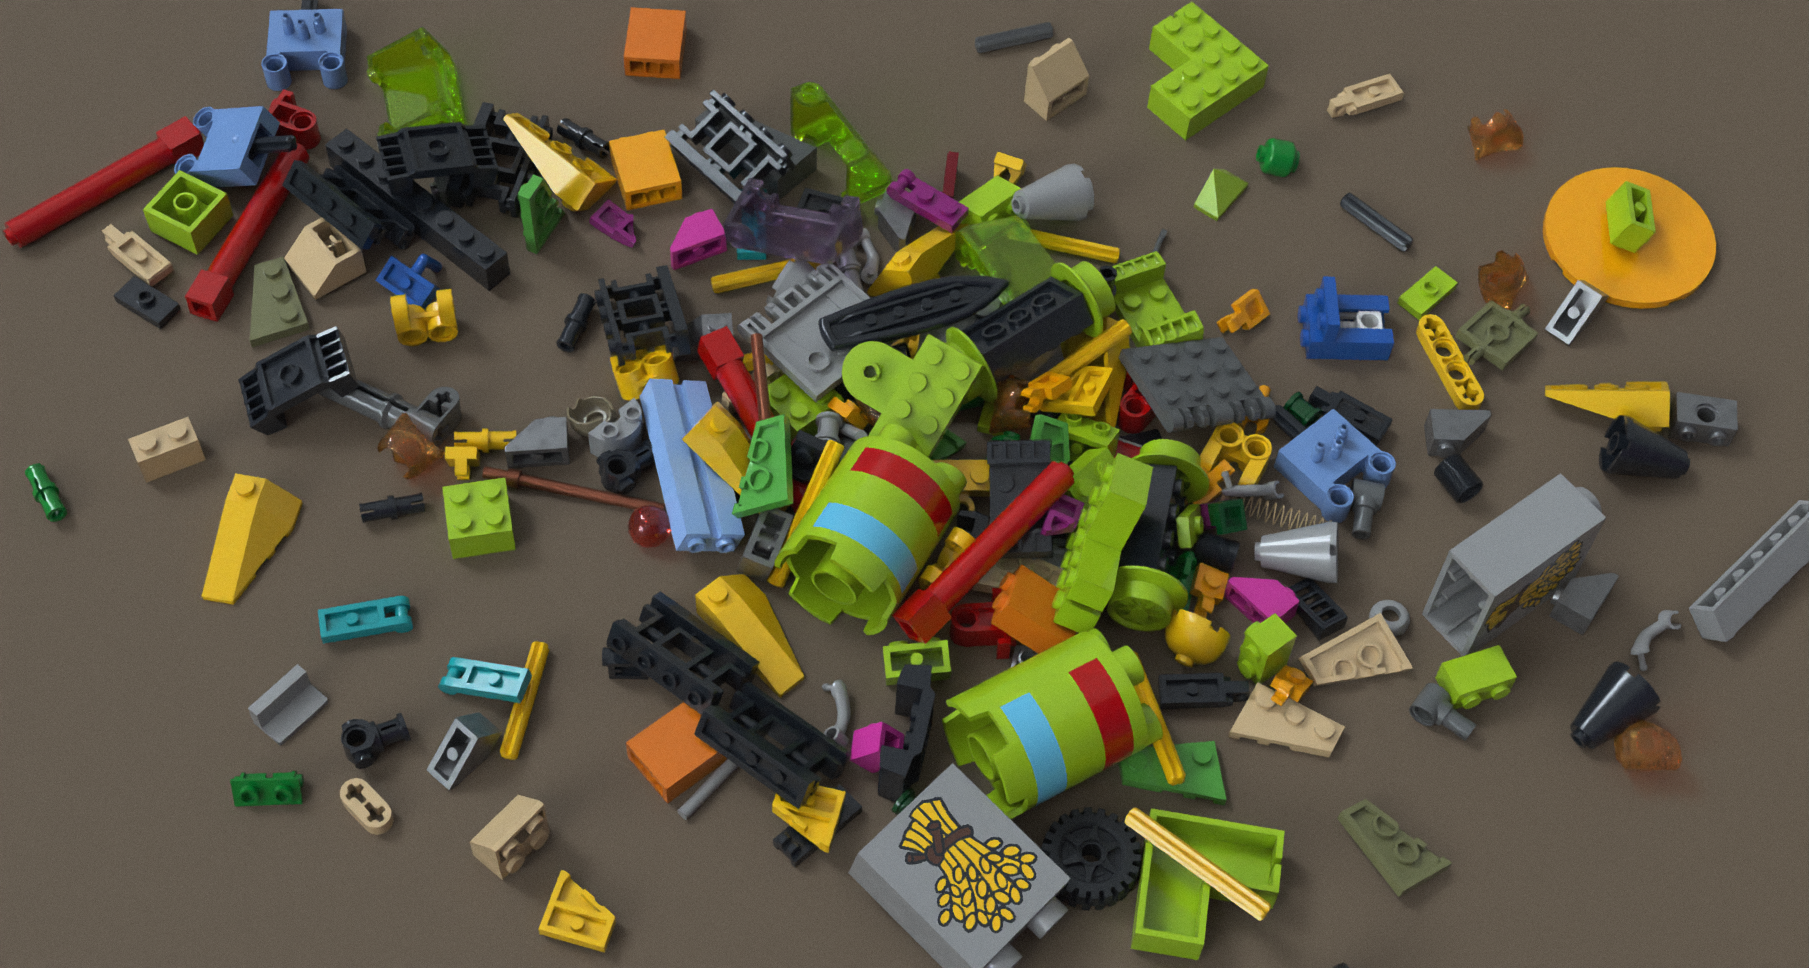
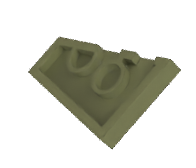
M284 257L254 265L250 326L251 347L310 330Z
M1366 798L1343 810L1337 817L1338 821L1398 897L1448 870L1452 864L1444 856L1439 858L1426 849L1427 844L1420 838L1416 837L1414 840L1402 831L1397 821Z

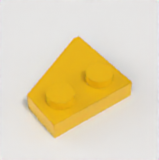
M1084 366L1071 378L1072 388L1056 400H1044L1040 410L1044 412L1095 416L1115 379L1114 368Z
M818 785L815 794L809 795L806 804L799 809L776 793L772 804V812L822 851L829 853L846 799V792Z
M561 870L539 926V934L605 953L616 924V917L605 906L599 905L595 901V897L586 889L583 890L571 879L569 873Z

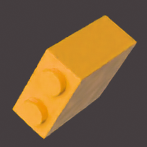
M665 129L609 141L611 162L627 211L682 199L681 178L670 145L664 138L666 136Z

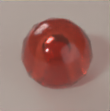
M645 505L634 510L627 525L630 537L637 545L644 548H654L665 543L671 531L669 516L662 508L655 505Z

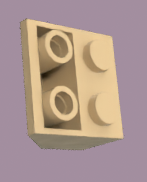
M1067 38L1060 44L1053 45L1049 51L1040 57L1033 58L1028 64L1024 102L1046 121L1087 94L1089 74L1072 39Z
M322 217L303 228L284 258L286 264L315 300L367 272L361 249Z
M517 795L470 841L473 856L502 880L509 873L513 874L518 871L523 865L525 857L533 849L541 848L548 839L550 831L544 804L539 800Z

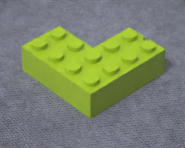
M1190 2L1176 11L1174 18L1170 15L1152 28L1149 50L1174 71L1151 85L1147 108L1186 141L1264 88L1269 65L1195 3Z
M1117 453L1112 464L1107 462L1100 477V481L1103 482L1100 487H1093L1088 499L1090 506L1088 510L1082 509L1077 523L1078 529L1076 532L1069 533L1064 548L1069 550L1065 552L1060 567L1063 570L1056 583V587L1060 590L1057 591L1051 606L1056 609L1054 623L1079 633L1089 631L1095 627L1101 612H1103L1114 592L1121 551L1146 507L1153 471L1152 466Z
M1151 808L1149 817L1269 902L1271 909H1273L1280 888L1282 866L1280 863L1283 856L1285 831ZM1144 838L1130 949L1199 960L1205 940L1209 898L1232 901Z

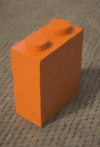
M631 7L624 51L625 76L681 78L687 32L686 11Z
M1022 564L1013 573L1010 571L1006 573L999 584V588L1002 589L1001 593L992 605V608L995 609L991 620L993 625L1038 654L1076 634V631L1053 622L1056 609L1051 606L1057 591L1060 590L1059 588Z
M684 702L626 742L628 758L667 804L727 760L725 756L694 735L701 714Z

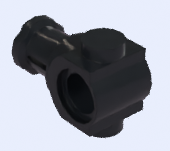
M648 439L643 441L642 446L631 452L620 449L608 450L602 453L596 460L599 465L598 473L601 476L603 487L613 493H621L622 495L629 493L636 486L634 480L641 476L643 469L652 464L656 465L652 444ZM611 471H619L622 474H614Z
M398 713L396 718L380 724L363 719H352L341 726L343 730L341 742L346 757L358 769L371 766L377 760L379 754L385 752V746L403 739L406 742L411 740L402 713ZM357 741H365L360 746H352Z

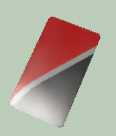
M1153 429L1120 436L1116 455L1120 453L1129 458L1139 455L1140 449L1144 444L1152 440L1162 439L1159 430Z

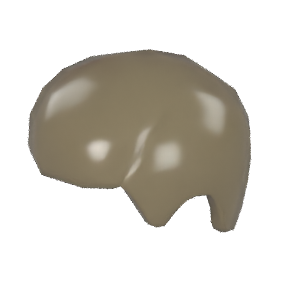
M591 396L585 399L578 398L573 409L571 407L566 409L571 428L584 437H588V433L603 421L614 423L616 418L613 404L605 397Z

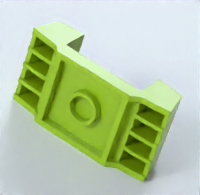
M1157 251L1112 266L1117 271L1114 284L1116 286V295L1114 297L1115 312L1120 320L1125 319L1131 326L1132 333L1130 337L1136 347L1203 339L1204 327L1196 311L1184 313L1165 282L1166 263Z

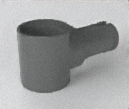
M1354 478L1351 486L1354 495L1351 506H1353L1352 511L1355 513L1352 536L1365 540L1369 539L1371 535L1373 515L1381 509L1385 484Z
M1434 683L1426 684L1410 706V715L1417 722L1425 726H1432L1434 724L1439 726L1441 724L1465 741L1477 724L1452 708L1454 705L1450 703V695L1443 687Z

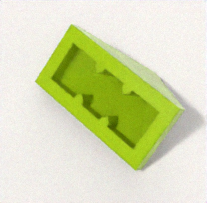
M1213 169L1193 208L1218 221L1248 187V183L1225 169Z

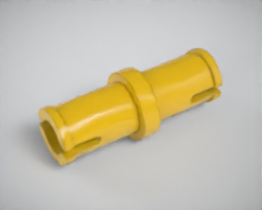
M482 428L480 432L454 431V440H467V442L454 443V447H477L483 453H489V450H505V446L509 442H504V439H514L517 436V431H489L488 428Z

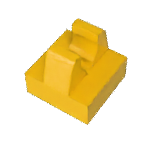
M997 152L994 159V177L997 175L1001 177L1003 173L1009 171L1011 175L1009 182L1016 185L1020 177L1024 175L1027 164L1022 159Z
M445 447V460L449 467H455L457 480H470L471 467L480 466V453L477 447Z

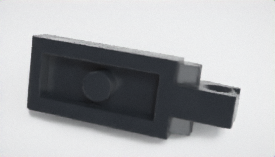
M1316 386L1308 400V403L1314 408L1318 407L1323 411L1322 416L1334 408L1375 446H1378L1393 421L1392 418L1341 390L1339 393L1333 391L1329 393Z
M1223 673L1161 674L1158 677L1161 709L1233 706V702L1247 701L1250 694L1248 681H1231V677H1226Z

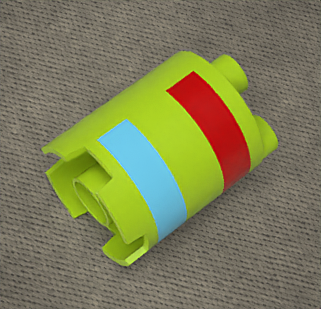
M887 424L878 436L862 437L851 445L777 555L774 566L780 569L787 562L790 570L796 577L788 594L806 611L829 625L842 612L856 618L868 620L863 630L866 635H874L885 629L892 615L899 607L957 515L960 508L959 496L967 484L965 476L956 467L943 462L935 463L926 455L916 450L917 443L915 438L901 426Z
M1096 628L1082 631L946 700L948 707H954L957 710L942 719L947 741L958 766L971 762L976 763L981 773L994 788L986 796L1010 819L1142 751L1148 745L1162 739L1163 731L1154 711L1147 704H1141L1134 686L1143 682L1145 678L1138 657L1128 646H1123L1112 652L1107 640Z

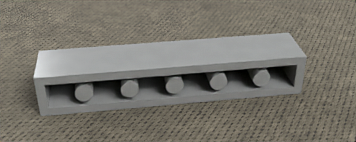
M1799 500L1689 607L1703 639L1727 642L1732 639L1735 633L1751 620L1809 562V501Z

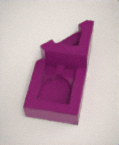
M608 199L590 217L589 223L621 244L631 248L635 246L636 236L634 235L633 214H627Z
M1063 495L1047 511L1040 534L1049 536L1074 532L1084 503Z

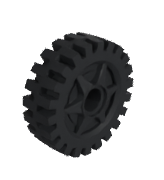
M1084 807L1081 813L1078 808L1071 810L1069 816L1064 813L1059 817L1058 822L1054 821L1044 837L1041 850L1071 878L1057 896L1062 902L1065 899L1069 900L1068 905L1075 908L1077 904L1082 905V910L1089 911L1091 906H1095L1096 910H1102L1106 904L1109 907L1114 906L1118 899L1122 901L1127 896L1128 891H1131L1135 884L1141 864L1140 844L1136 842L1137 836L1135 832L1128 830L1129 826L1125 824V820L1118 822V815L1113 812L1110 816L1105 815L1106 810L1098 808L1097 813L1092 812V807ZM1092 855L1096 857L1098 861L1088 862L1083 858V856Z

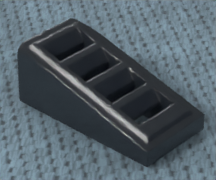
M1306 578L1288 587L1295 593L1297 599L1300 600L1297 613L1318 641L1345 627L1348 616L1312 579ZM1307 588L1309 593L1301 597H1299L1296 594L1297 592ZM1314 597L1316 601L1308 605L1305 603V601ZM1320 606L1322 610L1315 613L1313 609ZM1327 615L1329 618L1323 621L1321 617Z

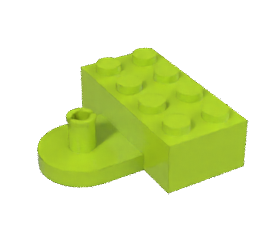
M928 334L914 359L878 341L863 342L855 346L844 359L842 379L846 389L853 397L881 413L868 436H878L887 424L901 426L915 438L917 443L915 449L931 458L985 366L935 336Z

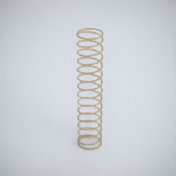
M1222 494L1221 500L1225 499L1226 496ZM1250 497V499H1249V501H1248V503H1247V506H1246V508H1245V511H1246V509H1247V507H1248V505H1249V503H1250V501H1251L1250 511H1249V517H1252V515H1253V513H1254V511H1255V509H1256V507H1257V505H1258V503H1259L1258 512H1257V520L1260 519V517H1261V515H1262V513H1263V511H1264V509H1265V507H1266V505H1267L1266 513H1265V520H1264L1265 523L1268 521V519H1269V517H1270V515H1271V513H1272V511H1273V509H1274V507H1275L1274 515H1273V521H1272V524H1273V525L1276 523V521H1277V519H1278V517H1279V515H1280V513H1281V511H1282V509H1283L1282 517H1281V522H1280V527H1283V525H1284V523H1285V521H1286V519H1287V517H1288V515H1289V513H1290L1289 524H1288V530L1291 529V527H1292V525H1293V523H1294V521H1295L1297 515H1298V520H1297L1296 528H1298V523H1299V518H1300V510H1298V512L1296 513V515H1295V517H1294V520H1293V522H1292V524H1291V526H1290V521H1291V516H1292V510H1293V508L1291 507V508L1289 509L1287 515H1286V518H1285L1283 524H1282L1283 515H1284V509H1285V505H1283V506L1281 507L1279 513H1278V516H1277L1275 522H1274L1275 513H1276V508H1277V502H1275L1274 505H1273V507H1272V509H1271V511H1270V514H1269V516H1268V518H1267V520H1266L1267 511H1268V506H1269V500L1266 501V503H1265V505H1264V507H1263V509H1262V512H1261L1260 516L1258 517V515H1259V510H1260V505H1261V497L1258 499V501H1257V503H1256V505H1255V507H1254V510H1253L1252 514H1251V508H1252V503H1253V497ZM1308 512L1304 515V517H1303V519H1302V522H1301L1299 528L1301 527V525H1302V523H1303L1305 517H1306V522H1305V527H1306V525H1307V520H1308ZM1316 515L1313 516V518H1312V520H1311L1309 526L1311 525L1313 519H1314V524H1313V525H1315ZM1323 517L1321 518L1319 524L1321 523V521L1322 523H1324Z

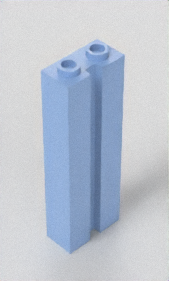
M649 379L639 397L649 439L652 444V452L676 551H689L691 553L701 551L734 552L745 535L741 518L732 515L734 503H737L734 490L682 440L712 407L706 381L683 380L682 384L678 385L673 384V381L669 379Z

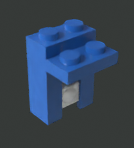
M1323 276L1320 288L1315 289V294H1306L1303 306L1299 305L1298 323H1303V329L1300 333V345L1305 347L1306 359L1388 360L1394 345L1392 329H1385L1384 313H1389L1390 310L1388 296L1338 295L1335 277Z

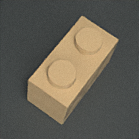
M189 417L128 439L146 483L206 460Z

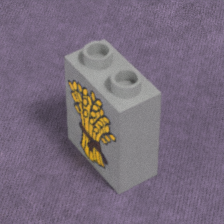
M1560 473L1449 550L1422 615L1461 656L1476 652L1550 599L1559 586L1564 589L1569 581L1575 578L1606 519L1602 514L1599 501L1588 489L1583 487L1575 488Z
M953 763L858 852L848 872L942 968H1013L1023 956L1011 943L1027 927L1039 939H1042L1068 912V909L1056 897L1071 878Z

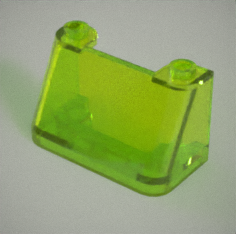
M424 27L367 56V75L372 83L378 84L383 89L389 123L384 122L380 124L378 136L396 133L401 128L455 122L467 125L453 58Z
M814 82L802 83L790 89V134L801 141L802 138L812 139L817 147L830 142L846 164V190L841 193V197L859 201L862 204L883 194L891 183L892 174L830 95L819 84Z
M1013 215L968 225L955 233V258L962 267L968 265L970 270L976 268L981 276L1007 279L1009 281V286L998 297L1003 305L1051 277V267L1055 262L1032 234L1026 219Z

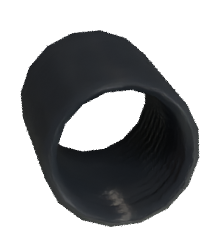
M1453 454L1447 457L1435 468L1434 476L1446 488L1456 503L1467 502L1477 495L1483 487V481L1470 468L1461 454Z
M1203 532V535L1199 537L1194 553L1197 560L1196 564L1204 563L1218 570L1220 569V571L1232 573L1240 542Z

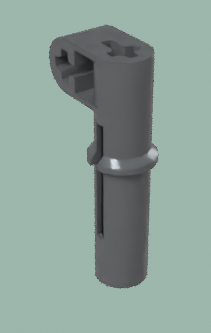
M358 379L359 387L343 398L330 388L318 393L325 398L377 421L381 428H393L434 448L439 447L462 420L459 394L451 387L434 389L418 407L404 401L402 395L398 393H386Z

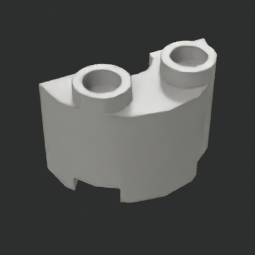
M635 398L618 410L620 415L618 421L614 423L603 421L588 433L591 454L599 457L605 451H614L616 449L629 450L631 452L641 446L644 433L642 411Z

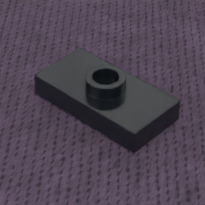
M135 276L114 294L117 303L159 329L181 310L178 302Z

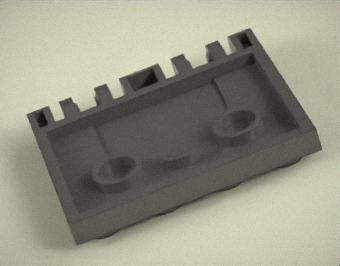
M1223 337L1122 349L1120 352L1119 360L1169 433L1191 430L1194 427V422L1197 423L1199 428H1206L1208 425L1213 427L1232 424L1233 421L1234 423H1242L1245 420V415L1251 421L1270 419L1276 415V406L1272 399L1264 397Z

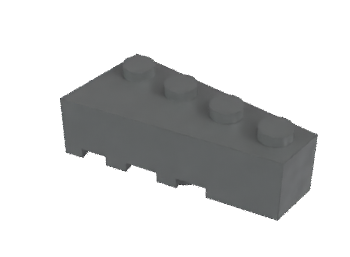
M720 107L718 108L724 119L715 127L716 129L721 131L730 121L738 128L740 127ZM707 109L695 118V127L710 113ZM755 121L753 125L758 129L761 126L766 128L774 137L772 141L777 146L782 143L793 154L791 160L796 167L792 171L788 168L786 170L787 174L782 177L773 169L757 185L760 189H767V194L776 201H779L817 169V147ZM735 135L717 155L730 165L748 146ZM706 136L700 144L705 147L712 139ZM759 141L755 142L762 151L753 160L757 165L768 154L776 161L779 160ZM744 169L740 174L746 178L750 173Z

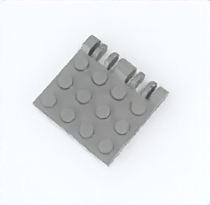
M828 260L808 274L809 281L815 286L817 291L804 282V280H800L794 285L795 288L789 287L774 298V303L770 302L764 307L765 313L774 323L771 324L762 314L756 312L750 317L751 319L747 318L737 326L738 332L748 343H751L750 336L752 334H762L764 354L815 402L843 382L842 365L845 357L851 350L831 351L821 337L818 325L819 319L870 299L866 293ZM897 340L888 341V342H883V343H885V344L891 346V345H892L893 343H895Z

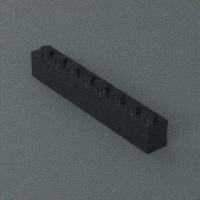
M346 128L325 144L330 167L333 169L335 165L345 167L416 223L418 228L415 233L488 291L510 275L507 252L413 180L412 195H391L380 154Z

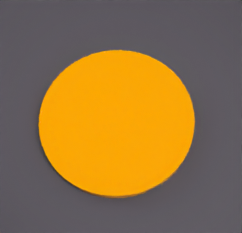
M1613 167L1595 169L1579 174L1568 180L1555 192L1544 215L1543 238L1551 260L1556 261L1563 270L1562 274L1572 284L1575 285L1577 280L1587 281L1607 294L1609 297L1605 302L1628 308L1648 309L1668 306L1669 303L1679 299L1684 300L1699 289L1712 269L1715 260V234L1702 208L1681 188L1668 180L1648 172ZM1625 181L1649 189L1656 232L1635 253L1610 244L1605 202Z

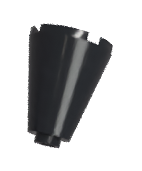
M1619 415L1612 421L1604 436L1609 439L1607 447L1600 448V469L1609 474L1678 479L1681 475L1687 473L1690 466V458H1688L1686 450L1626 415Z
M1616 661L1608 666L1571 723L1570 729L1572 733L1570 736L1581 748L1588 747L1594 749L1660 710L1661 707L1656 705L1661 701L1653 687L1640 674L1634 678L1626 672L1630 668L1628 665Z

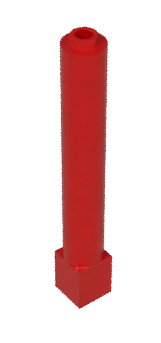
M186 116L157 131V139L5 222L4 236L12 246L17 244L20 248H23L169 165H175L184 155L200 156L204 146L201 132Z
M296 143L298 146L295 151L278 154L208 270L201 269L185 295L191 314L216 322L221 318L234 296L232 290L234 284L290 193L282 184L294 160L303 161L305 164L310 160L306 148L301 144Z
M728 326L701 336L697 352L713 380H719L752 438L756 422L759 421L755 381L743 362V352ZM792 479L793 504H790L796 514L809 482L803 484Z
M1052 461L925 591L917 589L892 615L909 639L926 644L952 618L949 611L1074 485V472L1066 463Z

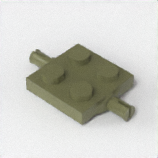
M1492 300L1489 301L1461 326L1455 337L1471 348L1464 355L1465 362L1469 361L1468 364L1473 365L1480 357H1484L1503 371L1536 340L1539 334L1523 320L1530 313L1529 306L1525 308L1526 304H1520L1515 311H1510L1502 308Z

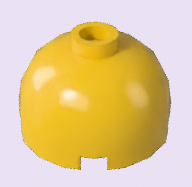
M1173 609L1171 621L1165 628V640L1168 648L1176 654L1174 660L1192 668L1194 663L1206 665L1220 658L1231 639V635L1222 627L1216 632L1211 626L1212 621L1182 609L1179 612Z

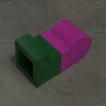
M1243 499L1217 500L1200 504L1204 530L1217 528V534L1248 530Z

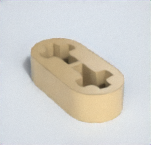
M354 778L342 785L340 798L344 807L366 831L379 835L387 832L392 827L394 820L391 808L366 781ZM353 791L361 793L365 802L361 804L357 798H351L350 793ZM372 809L377 815H383V821L379 822L376 819L372 821L369 811Z

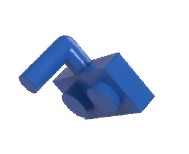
M421 254L410 268L397 258L391 256L375 281L396 295L406 294L408 304L418 305L426 310V307L435 297L436 290L440 288L421 276L425 268L433 272H439L442 269V264L427 254Z

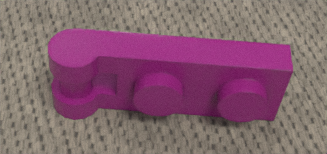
M909 169L902 170L898 175V180L891 182L886 188L887 194L893 200L950 233H953L968 216V207L916 178L915 174ZM905 188L910 189L911 192L909 193L905 191Z

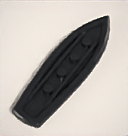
M976 275L948 276L926 280L886 292L824 316L818 321L819 331L823 341L831 351L852 349L868 341L883 343L931 332L953 325L983 310L995 301L1010 283L1007 279Z

